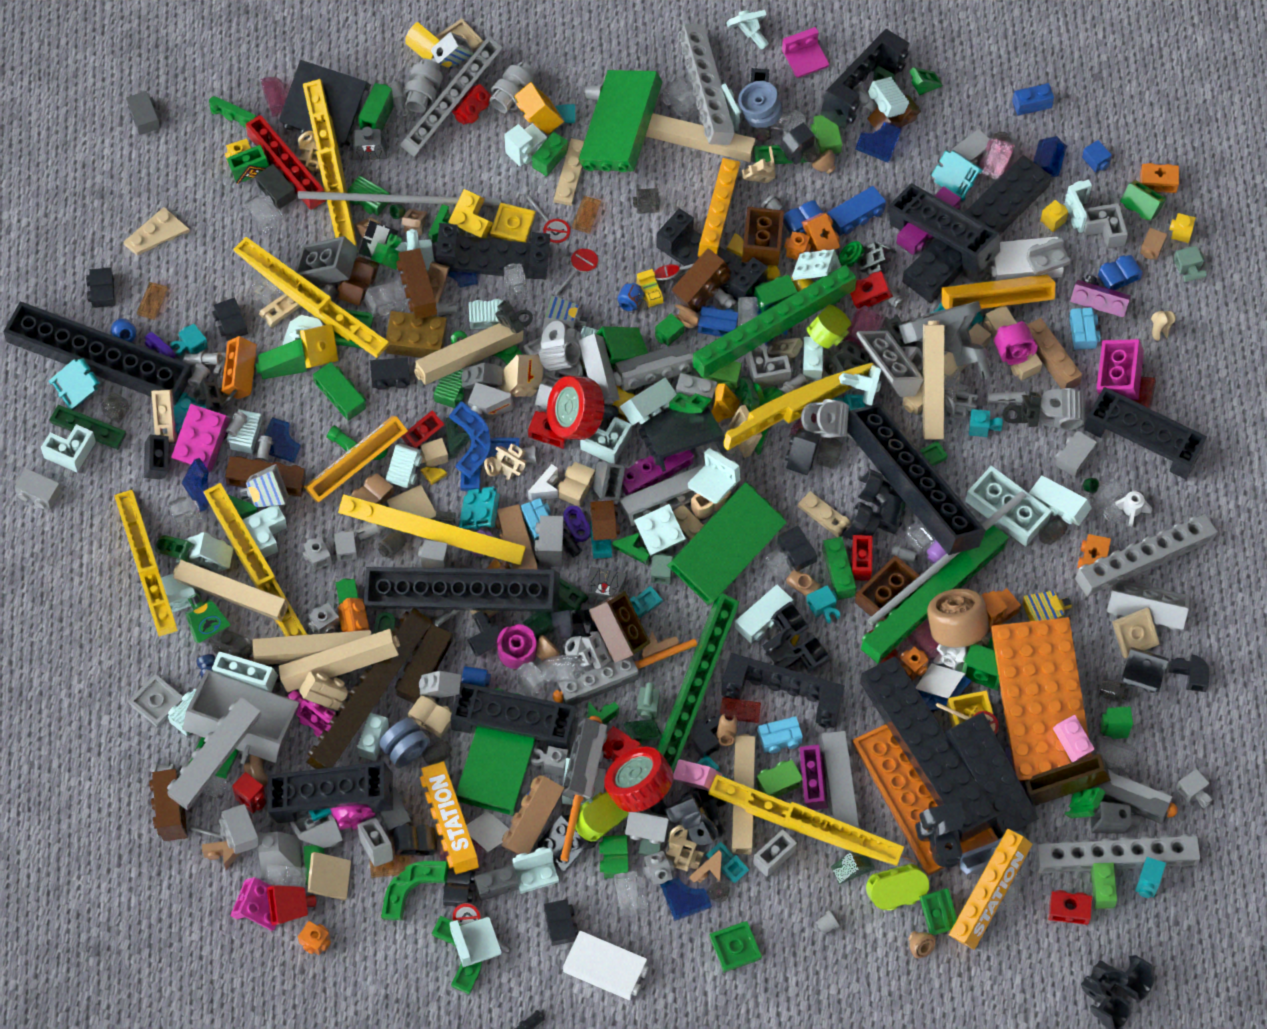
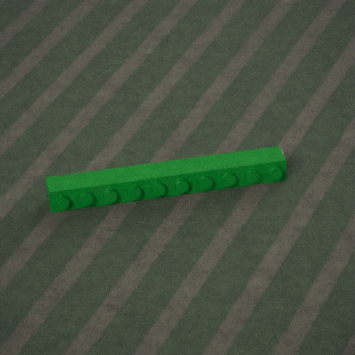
M846 265L838 268L694 352L693 367L703 379L853 292L856 287V276Z
M992 525L986 530L978 548L963 551L956 555L936 574L931 576L923 586H919L911 597H906L898 609L894 608L891 610L887 619L879 621L875 626V630L871 633L867 632L862 638L861 650L879 664L928 619V605L935 596L948 590L961 589L1006 547L1009 537Z
M723 593L713 603L657 747V750L667 760L673 773L740 601Z

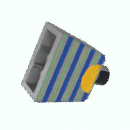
M452 32L448 33L431 49L434 58L431 60L448 69L455 67L474 55L467 39Z
M551 296L542 331L553 321L564 323L567 329H574L575 326L583 328V326H587L588 317L578 315V304Z
M277 464L251 475L246 482L247 487L240 489L241 499L252 498L255 507L283 505L289 498Z

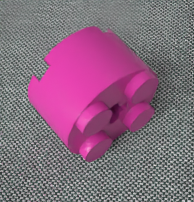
M1021 321L1017 324L998 328L994 344L1003 362H1007L1008 365H1017L1027 361V356L1031 353L1032 356L1036 353L1037 344L1025 322Z
M521 624L504 628L497 639L500 661L506 667L523 670L532 664L536 658L535 654L537 651L536 638L533 631Z
M367 804L330 808L339 830L351 827L353 830L358 829L357 824L375 816V812Z

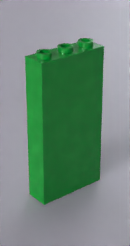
M607 70L578 159L585 170L605 172L635 171L663 83L657 71Z
M746 482L734 492L667 564L708 606L720 596L787 523L784 520V516L780 512L775 511L770 506L769 501L756 493V489Z
M477 726L457 789L456 797L458 802L514 816L537 739Z

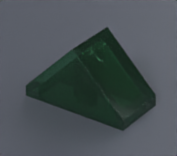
M850 852L833 864L831 869L840 885L874 871L875 867L870 857Z

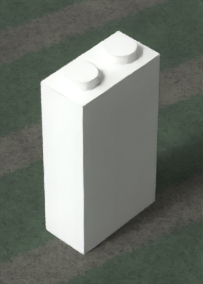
M1058 237L1000 242V252L992 260L991 277H995V281L1035 276L1027 260L1028 249L1033 245H1041L1051 239H1058ZM1061 267L1040 275L1048 274L1051 278L1062 277L1064 268Z
M579 931L563 965V972L631 1000L633 995L637 996L641 986L638 984L640 978H645L649 967L646 966V958Z

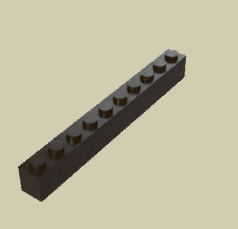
M413 608L410 612L405 611L400 618L401 625L399 627L395 626L391 631L393 636L397 635L400 646L397 647L399 655L371 664L370 670H365L359 678L361 683L358 686L354 685L349 692V695H351L348 701L345 699L338 708L341 712L338 716L334 714L329 721L330 728L327 731L324 729L318 737L319 744L317 746L313 745L308 751L307 755L310 757L306 763L314 769L331 768L336 764L433 622L417 609Z

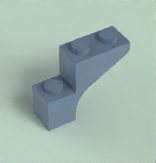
M1014 831V832H1016V833H1018V834L1024 836L1023 833H1022V831ZM1001 839L963 853L959 864L962 871L966 875L983 874Z

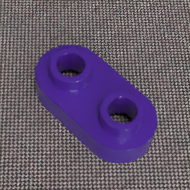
M153 332L148 333L144 337L146 340L144 343L148 349H154L160 354L176 358L173 350Z
M577 506L567 507L564 511V521L573 535V539L578 542L587 541L591 535V529L582 510ZM575 515L577 518L570 519V516ZM583 531L584 534L579 535L578 532Z

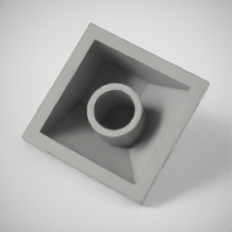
M308 813L298 817L295 822H289L300 840L322 848L333 847L343 840L332 814L313 822Z
M281 832L257 834L262 879L302 875L300 842L297 836Z

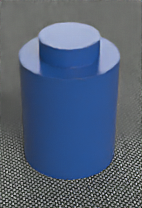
M464 666L461 682L486 687V685H490L491 674H488L487 669Z

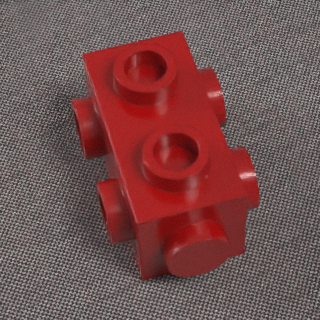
M481 84L472 86L451 112L454 114L455 119L463 125L467 123L472 124L479 118L478 114L489 106L492 96Z

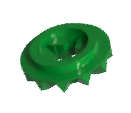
M859 241L847 244L839 255L840 265L852 267L854 263H858V260L862 258L864 253V246Z

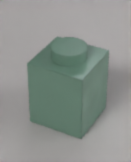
M663 553L653 555L651 583L670 585L672 570L667 564L672 560V556Z

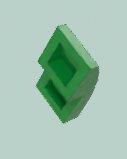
M679 392L669 402V408L685 413H702L710 405L712 399L697 393L690 397Z

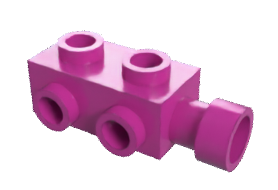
M293 690L288 695V699L300 702L297 708L298 711L295 714L299 717V722L313 728V733L317 737L320 736L324 729L327 731L330 728L328 723L334 716V711L303 699L297 690Z

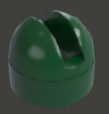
M394 204L390 207V215L393 219L402 218L406 213V209L401 204Z
M1097 478L1084 480L1082 485L1086 492L1096 493L1099 490Z

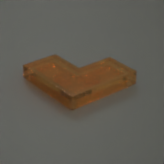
M393 836L388 837L392 846L393 861L374 867L370 860L371 878L398 876L405 870V867L410 865V855L402 856L395 854Z

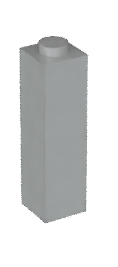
M594 333L578 340L587 376L596 381L600 386L604 397V404L613 405V402L619 400V395L604 337Z

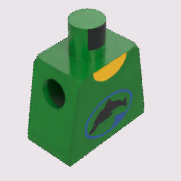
M198 593L188 598L192 608L186 611L185 615L196 643H200L231 626L212 600L208 599L202 602Z

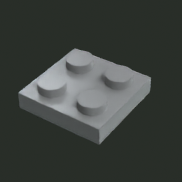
M154 674L128 703L158 728L168 718L171 708L175 705L179 706L183 696Z

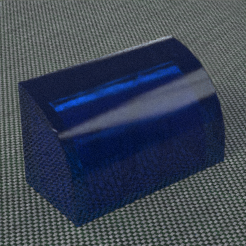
M1058 136L1040 139L1033 162L1050 174L1051 177H1058L1067 146Z

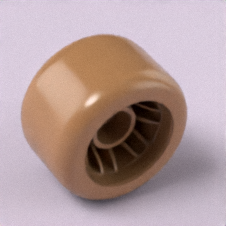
M948 590L935 596L928 605L927 614L931 635L937 643L951 648L970 646L980 641L988 632L989 621L985 600L979 593L973 590Z

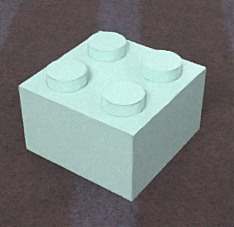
M670 504L634 520L650 556L686 541Z

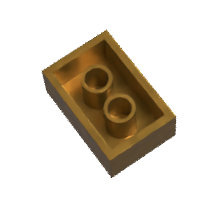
M391 311L385 339L389 342V346L385 349L386 354L423 358L443 349L447 332V319L437 316L415 319V315L412 313Z

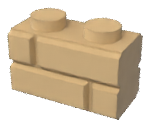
M309 672L305 682L300 687V693L304 699L336 711L339 710L338 708L348 694V690L342 680L338 678L332 680L322 672L317 674Z

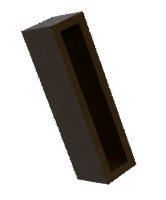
M433 624L422 636L420 646L417 645L415 647L412 661L407 662L404 668L405 674L397 680L395 685L397 696L414 704L420 697L419 681L422 675L437 671L453 642V634Z
M1099 753L1034 775L1031 779L1025 781L1029 796L1037 806L1111 781L1107 763Z

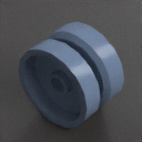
M766 81L750 83L739 94L738 102L741 111L750 126L767 128L780 119L783 107L776 88L771 83Z
M411 717L393 725L379 742L380 748L385 754H390V760L398 768L404 767L418 758L430 744V738L424 731H419V725Z

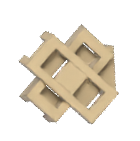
M307 131L298 139L299 148L302 153L298 159L302 164H305L308 171L319 173L320 167L317 153L315 152L317 146L313 131ZM311 135L307 140L303 141L306 136Z
M769 146L771 161L765 162V159H762L754 165H750L746 170L743 169L744 180L768 183L775 178V163L771 146Z
M511 444L508 450L500 446L496 447V450H498L496 456L487 458L484 461L485 470L490 477L498 476L502 473L507 476V480H510L514 474L518 476L522 474L527 464V461L522 459L526 451L515 444Z
M679 825L672 829L669 834V851H666L665 855L668 860L671 859L674 862L673 867L684 871H688L689 868L697 870L704 853L696 851L698 844L688 841V830H684L682 825ZM683 829L682 832L674 835L677 831ZM684 846H685V847H688V848H692L691 851H690V850H687V849H684Z

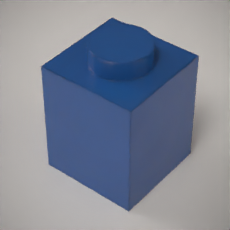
M1099 140L1084 148L1082 158L1095 173L1099 170L1104 171L1110 166L1112 155Z

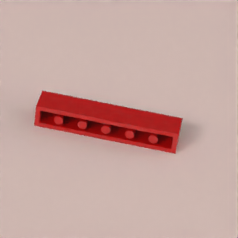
M261 115L246 123L247 136L256 146L261 145L269 162L277 169L280 168L285 174V179L294 184L297 195L298 191L325 192L323 187ZM301 199L310 210L326 201L321 199Z

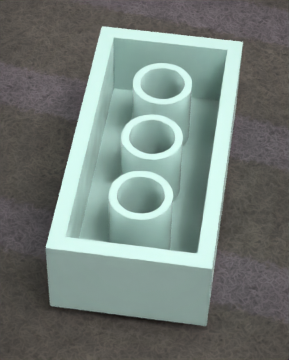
M990 466L967 491L965 501L985 517L990 518L1019 492L1023 491L1026 497L995 524L1025 547L1047 524L1052 510L993 466Z

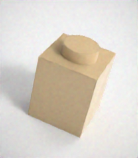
M442 438L420 445L421 464L425 463L426 467L431 468L449 462L448 453Z

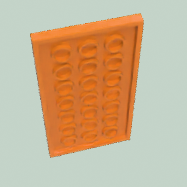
M1069 617L992 626L991 631L1013 770L1019 781L1031 779L1034 775L1072 763L1053 730L1058 723L1075 715L1089 739ZM1090 753L1089 755H1087V756H1085V757H1083V758H1081V759L1090 757V756H1092V754Z
M885 724L853 739L852 744L926 875L929 876L946 868L938 866L934 862L930 842L920 841L915 829V824L921 821L919 814L938 805L888 726ZM992 828L962 843L960 842L962 854L997 841L998 838Z

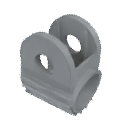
M553 321L548 324L543 331L541 348L539 350L542 366L548 369V371L575 367L581 357L578 341L582 339L580 332L573 328L567 329L565 324L560 321ZM557 331V337L552 340V334Z
M1064 388L1048 390L1041 396L1039 420L1042 424L1062 430H1073L1084 425L1085 395L1076 389Z
M830 399L823 400V403H809L804 407L801 414L802 425L805 430L820 434V437L847 436L849 405ZM812 413L816 414L815 423L811 421Z

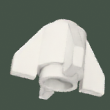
M1132 490L1126 497L1113 504L1114 509H1123L1125 514L1129 516L1128 526L1131 527L1134 516H1138L1141 512L1150 514L1152 512V507L1137 490Z
M939 644L937 650L940 653L934 659V664L944 663L949 667H953V670L956 669L962 672L964 661L967 657V646L951 648Z

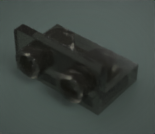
M226 629L217 641L214 639L209 640L212 651L217 655L220 651L248 660L253 653V640Z

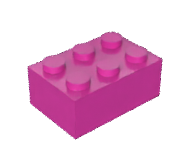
M1139 339L1102 340L1096 389L1099 395L1103 388L1106 387L1131 400L1139 399L1144 349Z
M190 404L171 458L212 472L231 419L226 415Z

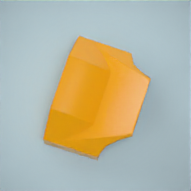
M718 384L715 388L716 398L711 413L719 423L726 418L734 417L739 408L740 401L726 384Z

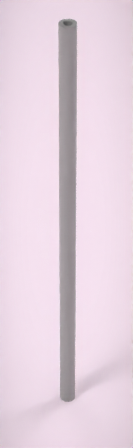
M298 191V199L457 205L460 198ZM485 198L482 206H499L501 199Z
M1023 491L1019 492L981 525L985 530L989 529L1026 497V494ZM959 553L945 554L867 620L871 626L877 623Z

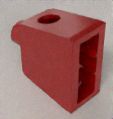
M282 885L267 887L272 926L307 916V908L316 907L315 895L306 896L304 887Z

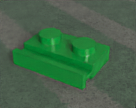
M1092 788L1074 793L1068 806L1070 810L1065 812V815L1071 819L1094 816L1095 813L1093 811L1098 809L1106 792L1101 788Z
M949 888L919 896L929 933L936 935L951 930L957 921Z

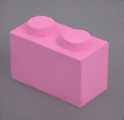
M1075 715L1058 723L1053 728L1072 762L1089 755L1095 750Z
M678 760L673 779L686 786L709 791L716 774L722 776V773L708 766Z

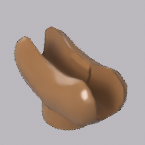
M675 305V307L679 308L680 312L674 316L684 326L694 328L699 322V313L684 305Z
M792 570L791 574L786 578V583L806 597L808 594L822 588L808 574Z
M725 714L720 717L716 738L721 746H731L735 741L737 731V717L733 715L732 721H727Z
M250 754V762L244 764V770L266 787L268 776L263 769L264 759Z

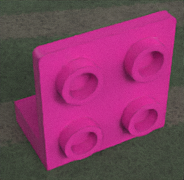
M816 27L783 39L782 52L796 78L829 67V62L818 44L819 32Z
M256 877L246 879L230 916L235 919L246 917L271 931L274 930L276 925H271L267 887L271 885Z

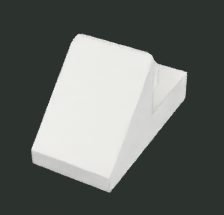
M551 464L528 491L529 500L558 498V490L553 487L558 480L557 467Z

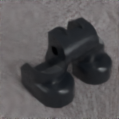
M869 469L860 478V481L866 483V485L858 495V498L872 502L878 506L877 512H873L871 506L862 502H858L855 505L854 509L858 510L856 517L842 534V536L851 540L853 535L873 537L877 528L895 534L902 525L900 522L901 517L906 513L904 511L906 505L904 500L889 494L891 484L884 480L881 473Z
M788 602L773 614L771 620L781 633L762 645L766 651L765 655H769L774 662L773 665L788 669L800 660L807 672H812L832 660L815 635L804 641L802 645L794 648L790 640L795 635H799L807 630L809 626L791 602Z
M590 609L551 613L552 625L555 629H559L561 639H570L577 636L590 637V632H599L591 618ZM584 624L590 626L589 633H586ZM575 642L571 643L570 651L574 649ZM582 655L572 656L574 659L584 661Z
M694 788L683 794L681 800L667 806L665 811L671 822H681L684 830H688L693 842L699 845H709L725 833L718 807L726 805L727 801L709 795L707 790Z
M961 801L924 810L919 814L921 821L915 824L918 839L923 842H930L932 858L941 867L952 868L962 858L958 830L962 828L966 818Z
M1137 955L1129 956L1130 964L1126 972L1117 970L1099 960L1093 966L1094 973L1091 977L1085 976L1084 981L1081 983L1083 991L1093 1000L1100 1003L1099 1007L1090 1005V1011L1108 1029H1121L1131 1012L1130 1002L1120 996H1116L1112 992L1116 986L1124 988L1125 993L1136 1001H1142L1153 986L1154 973L1152 964Z

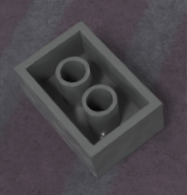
M345 236L302 245L295 272L315 286L350 279L358 247Z

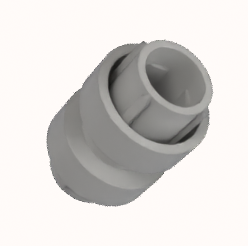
M422 59L420 64L412 67L409 81L406 83L403 91V97L406 100L405 106L409 110L423 113L426 111V108H430L435 102L437 90H439L443 80V75L440 72L441 67L437 62L430 59Z
M520 62L517 66L510 65L504 72L503 79H499L491 88L492 97L490 98V103L502 113H506L509 109L516 110L518 108V101L515 95L530 82L535 85L534 79L537 76L535 70L524 62Z

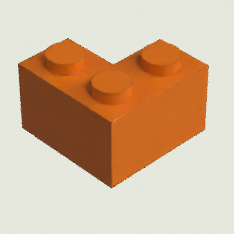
M1007 588L1003 591L995 592L993 590L990 593L985 592L981 595L985 600L987 608L988 633L991 632L992 626L1001 625L1020 612L1021 604Z

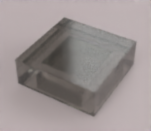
M436 511V521L456 526V513Z

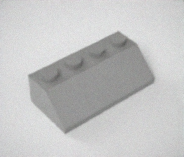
M858 331L856 335L876 365L881 368V372L900 397L916 396L924 379L889 331Z
M1123 581L1112 586L1107 612L1113 616L1121 617L1144 608H1149L1154 626L1165 625L1172 630H1183L1189 610L1190 595Z

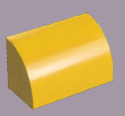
M416 22L409 30L405 44L423 59L431 60L434 58L431 49L440 40L419 22Z

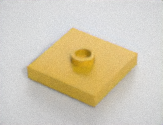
M500 202L490 236L507 241L527 242L536 211Z
M332 324L300 331L306 368L339 361Z

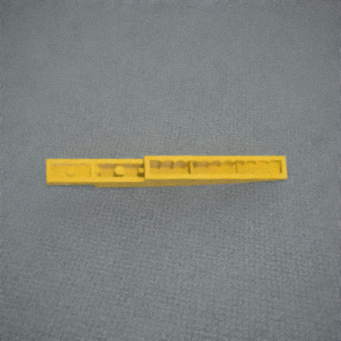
M318 79L304 83L303 88L318 150L316 153L325 192L347 193L332 117L329 115L322 80ZM327 200L335 238L345 236L357 247L349 201Z
M245 237L234 248V251L295 302L324 324H332L333 330L347 341L352 340L376 358L389 346L387 340L332 302L329 295L249 238Z
M865 364L825 377L749 412L747 421L726 432L724 447L730 450L783 419L790 424L801 417L802 411L807 404L823 403L825 399L832 400L853 388L852 386L840 383L839 376L842 373L868 376L874 364Z
M219 483L203 491L254 586L288 602L275 580L273 572L222 484ZM290 604L282 622L274 619L285 637L307 635Z
M133 489L116 494L114 497L158 636L178 631Z
M344 494L338 511L340 514L434 541L448 543V545L521 565L526 546Z
M717 774L708 793L745 809V812L772 823L897 866L904 846L794 802H791V804Z

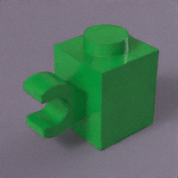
M390 234L386 245L377 243L371 260L396 270V261L399 260L398 253L400 252L396 248L401 244L402 238Z

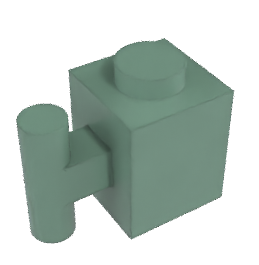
M1197 246L1175 252L1174 262L1179 274L1188 273L1183 275L1184 282L1207 276L1205 270L1198 271L1202 267L1204 256L1202 252H1199Z
M647 683L646 688L640 687L637 716L646 720H650L652 717L657 718L660 689H654L653 683Z

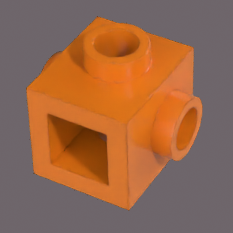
M792 231L791 237H787L784 248H787L786 257L798 260L801 253L811 252L810 236L802 232Z
M915 646L910 651L906 650L900 656V664L912 680L917 676H922L927 671L929 659L922 650H918Z
M308 921L298 935L299 944L308 953L320 955L331 944L329 930L321 924L317 926Z

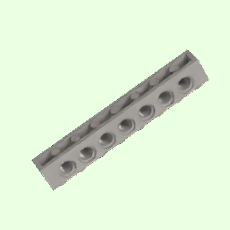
M684 24L682 30L678 33V40L682 45V54L685 56L689 80L693 85L697 109L700 110V120L704 125V135L707 137L709 144L730 145L735 132L705 26L703 24Z
M488 36L400 146L415 157L503 47Z
M1206 514L1199 517L1196 515L1189 519L1188 522H1180L1168 531L1164 529L1154 537L1148 536L1138 544L1132 543L1122 551H1114L1109 557H1101L1093 564L1081 566L1078 569L1079 572L1075 580L1085 595L1089 597L1208 544L1214 540L1218 532Z
M1184 834L1179 837L1164 835L1160 838L1145 836L1140 839L1125 837L1120 840L1105 838L1093 842L1086 839L1073 843L1066 840L1054 844L1046 841L1038 844L1036 848L1038 873L1091 871L1093 863H1114V869L1142 868L1146 857L1165 862V867L1198 865L1200 861L1198 838L1190 834ZM1178 847L1182 852L1176 853L1173 848ZM1158 848L1162 853L1156 854L1153 849ZM1138 849L1142 854L1136 855L1133 850ZM1118 850L1122 855L1116 856L1113 851ZM1098 851L1102 856L1096 857L1093 852ZM1073 853H1080L1082 858H1076ZM1053 854H1060L1062 859H1056Z

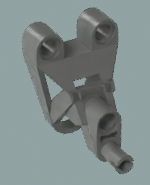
M979 301L915 318L914 321L899 325L904 344L913 341L923 342V324H928L930 320H938L939 324H943L945 328L944 351L953 353L956 366L959 367L976 362L981 380L993 376L987 358H989L987 348L972 343L968 331L977 312L982 310Z

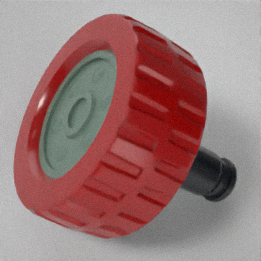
M569 375L559 379L550 392L547 404V417L552 431L559 437L572 440L590 438L598 430L602 419L613 420L614 417L619 415V409L616 405L604 404L603 393L597 382L582 376Z
M638 747L618 757L607 770L604 779L606 791L617 807L626 812H639L649 808L652 813L667 815L665 811L667 806L662 798L672 786L673 771L664 756L655 748Z

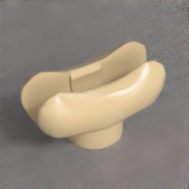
M1158 311L1152 315L1151 320L1154 323L1152 337L1156 341L1160 340L1161 331L1166 339L1168 338L1170 328L1176 320V315L1172 311Z

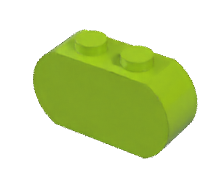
M828 305L807 327V332L817 344L829 349L833 344L837 346L849 333L847 329L850 327L851 322L839 308Z
M599 792L592 798V803L587 801L580 807L575 829L587 841H597L629 815V812L617 807L607 792L604 794Z
M912 863L872 874L866 884L868 897L876 907L882 910H895L898 906L904 904H915L920 900L919 896L927 894L929 890L928 877L917 865Z

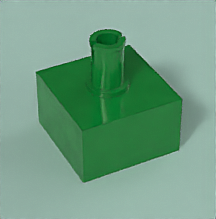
M990 637L986 648L977 644L971 645L962 673H965L964 676L972 682L998 691L1000 686L993 637Z

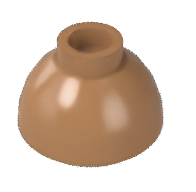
M828 149L813 160L812 167L820 172L831 173L836 168L833 151Z
M541 635L539 637L535 654L542 661L554 659L561 654V651L546 636Z
M914 931L909 936L910 951L915 958L926 957L935 947L936 939L930 933Z

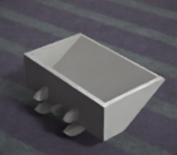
M206 669L186 710L182 730L206 738L210 732L214 733L218 728L216 725L220 718L228 715L231 704L235 700L239 701L242 697L259 709L261 716L236 747V749L243 751L240 763L245 764L249 754L276 763L300 702Z

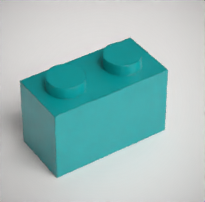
M1146 857L1135 889L1136 892H1139L1140 896L1145 898L1155 897L1164 872L1165 862Z

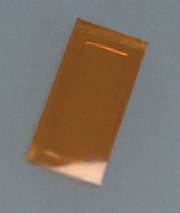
M583 196L572 224V229L590 234L601 205V200Z
M149 282L137 315L155 320L168 290L167 286Z

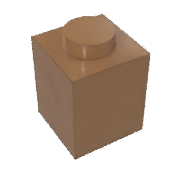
M1150 228L1142 244L1140 254H1143L1147 259L1157 260L1165 244L1167 234Z

